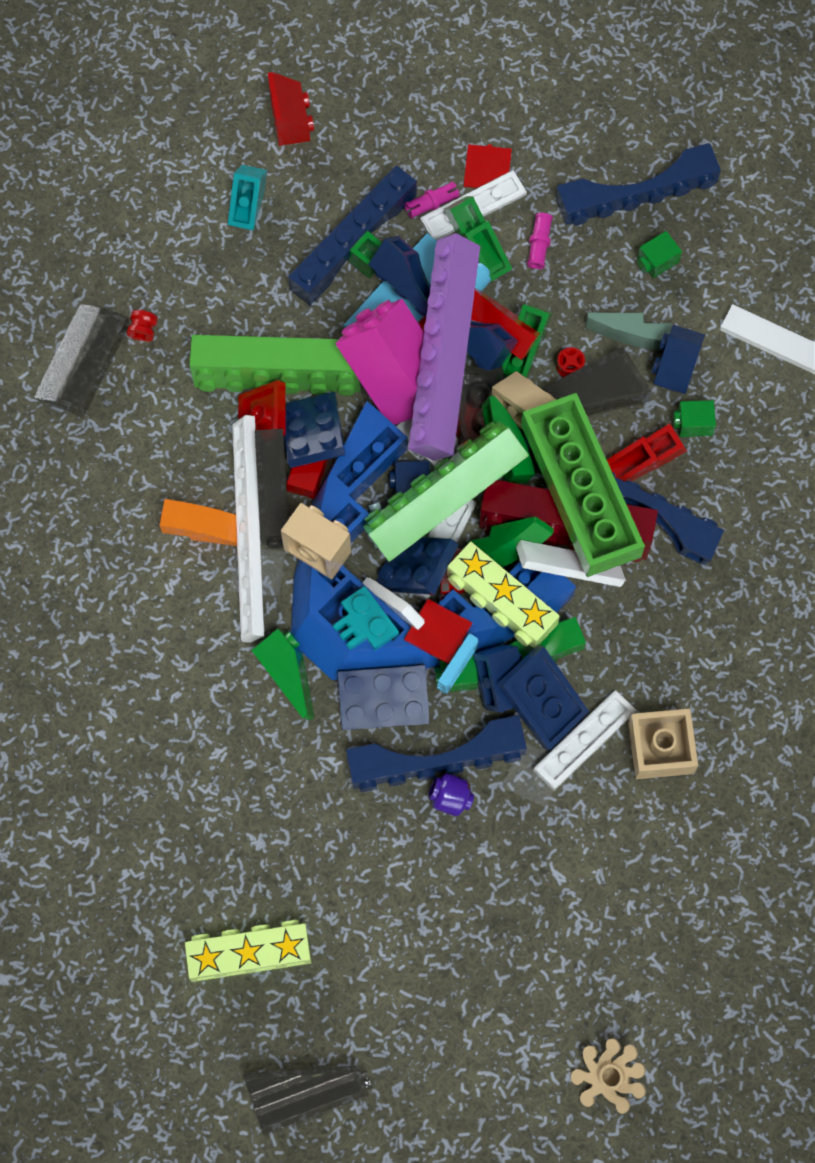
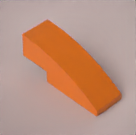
M164 500L160 521L162 533L187 536L191 540L237 546L235 514L187 502Z

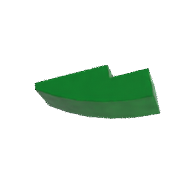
M466 196L444 209L456 233L480 246L478 263L488 268L491 281L512 270L489 221H485L473 196Z
M489 396L482 405L485 426L490 422H494V424L498 421L511 430L529 455L505 473L504 480L505 482L526 484L535 475L525 440L506 408L495 396Z
M531 517L491 526L489 537L468 541V544L472 542L498 565L504 567L520 559L516 549L520 540L542 544L553 534L554 528L537 517Z
M576 617L559 622L540 645L545 647L556 662L558 658L584 650L586 641ZM519 641L510 644V646L518 647L522 659L534 649L530 645L524 646Z

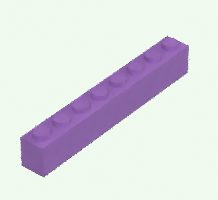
M457 233L437 240L417 390L413 406L412 427L410 430L409 450L431 460L442 459L454 454L480 253L479 245Z

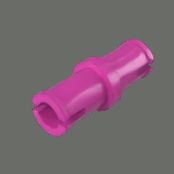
M452 181L436 190L429 189L424 192V195L405 202V211L416 207L407 213L409 218L413 219L429 210L434 211L440 205L459 198L458 189L447 193L457 187L456 184Z
M538 213L535 216L533 235L529 238V244L531 245L527 262L529 268L542 270L545 267L546 251L551 244L549 234L553 216L550 214Z

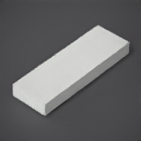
M367 577L363 581V584L408 624L419 630L425 623L424 619L410 604L371 578Z

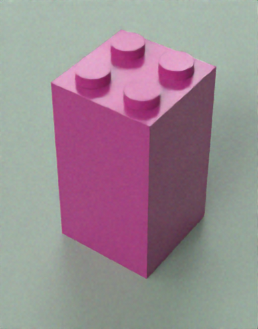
M403 299L392 303L390 300H387L373 311L368 308L360 312L355 317L357 321L343 329V336L335 344L381 414L396 425L413 419V406L416 397L424 332Z

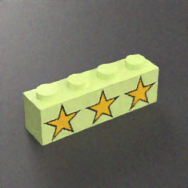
M472 542L448 565V581L456 589H464L470 594L471 601L481 609L485 607L493 614L492 618L496 623L504 628L508 626L515 632V638L524 646L530 645L532 648H535L537 645H540L558 625L560 616Z
M299 920L282 922V927L270 929L269 925H259L252 927V932L240 933L238 929L221 932V937L210 938L209 934L192 936V941L185 942L189 979L191 982L311 964L306 924H300Z

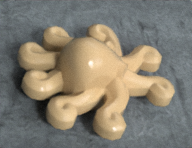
M609 1039L606 1042L607 1050L601 1055L597 1063L594 1060L598 1053L596 1047L587 1046L583 1050V1058L590 1072L576 1069L571 1074V1081L575 1085H580L583 1081L592 1084L590 1089L581 1093L580 1101L582 1105L586 1107L592 1106L595 1103L594 1096L602 1093L607 1100L616 1104V1109L619 1113H627L631 1104L626 1097L620 1096L616 1091L625 1094L632 1093L636 1098H643L646 1094L644 1084L641 1082L631 1084L632 1077L637 1079L645 1075V1065L637 1062L630 1067L627 1064L637 1058V1048L630 1044L625 1046L624 1054L612 1062V1058L620 1052L621 1046L618 1040Z

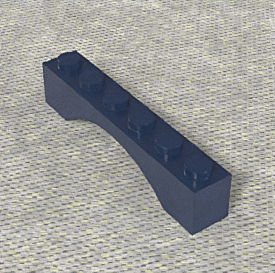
M707 143L684 150L678 160L667 170L644 182L630 185H605L582 178L558 185L555 198L565 225L572 223L574 225H581L587 222L589 218L596 216L606 218L612 215L614 211L621 209L631 211L642 203L650 201L651 204L661 202L667 196L675 194V196L679 197L686 195L695 188H711L718 182L721 169L711 144Z
M396 165L288 276L290 291L311 306L331 285L340 269L349 259L350 249L367 231L372 234L382 224L397 216L404 209V203L413 200L417 196V180Z
M400 236L385 238L369 266L376 271V275L381 280L391 284L400 297L409 300L419 314L427 317L431 285L423 271L419 253ZM471 320L467 353L484 370L490 371L501 367L518 343V340L499 323H483Z
M613 473L626 504L658 510L656 523L671 539L678 554L702 565H706L711 561L724 532L723 529L717 527L718 524L708 518L700 519L692 515L690 509L679 505L673 506L666 502L667 499L656 493L649 494L641 490V486L632 481L624 482L616 478V475Z
M517 715L490 721L468 743L439 755H403L389 751L377 744L346 749L353 789L359 788L360 792H368L377 789L378 784L389 783V786H398L405 784L408 778L417 777L419 781L434 778L435 773L446 771L447 774H458L464 771L463 767L475 765L476 769H484L492 766L493 761L503 759L504 763H514L522 759L521 756L526 755L527 747L520 716Z

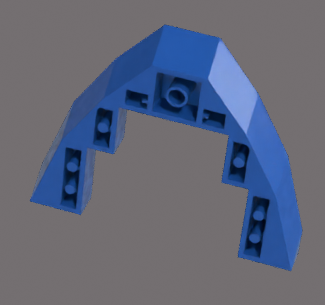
M368 401L344 439L345 455L335 457L315 499L311 503L312 506L322 511L324 517L329 521L334 522L336 520L345 525L349 530L351 543L365 530L362 525L366 523L365 518L369 515L356 500L408 450V437ZM298 559L294 575L291 632L300 642L298 649L331 680H338V672L420 665H425V669L440 666L439 659L404 641L411 627L368 588L367 590L399 631V635L376 651L367 640L354 649L349 650L346 644L355 638L354 635L343 641L340 634L348 629V627L346 626L336 632L333 625L348 615L342 608L341 602L365 585L343 565L331 580ZM521 561L509 572L510 575L556 613L574 597L576 586L565 576L522 568ZM454 589L438 604L473 623L463 641H465L469 633L478 638V648L475 653L496 647L515 637V632L508 626L504 628L495 622L492 618L493 614L485 607L483 609L477 606L475 608L472 607Z

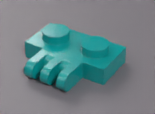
M365 586L341 602L342 608L348 615L333 625L336 632L346 626L348 627V629L340 634L343 641L354 635L355 638L346 644L349 650L354 649L367 640L376 651L399 635L397 628Z

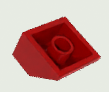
M274 72L267 73L279 146L310 141V132L314 131L312 115L307 116L306 108H310L308 92H302L301 82Z

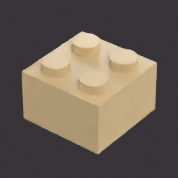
M300 503L281 530L284 550L331 580L351 553L348 528L336 520L334 522L329 521L324 517L322 511L312 505L307 507Z
M690 709L631 714L628 726L635 779L695 773L698 768V760Z

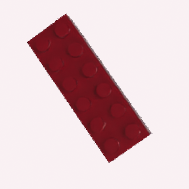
M496 480L485 489L479 529H484V532L490 535L491 526L537 517L554 528L553 534L542 543L543 545L556 546L557 543L568 545L569 549L575 551L548 489ZM626 504L645 545L641 558L631 562H640L641 559L647 560L653 542L658 510Z

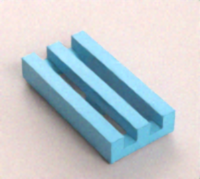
M469 633L438 680V690L445 694L450 691L477 650L478 638Z

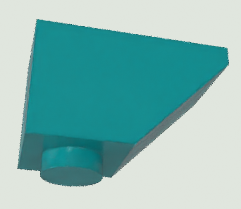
M241 165L235 171L227 225L254 230L265 193L268 170Z

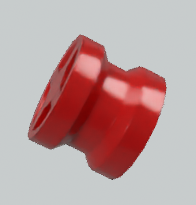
M144 310L132 311L130 315L132 323L127 328V335L134 340L152 341L155 335L153 327L157 325L158 317Z
M568 347L559 353L556 369L560 377L565 380H576L582 375L585 364V356L582 351L574 347Z

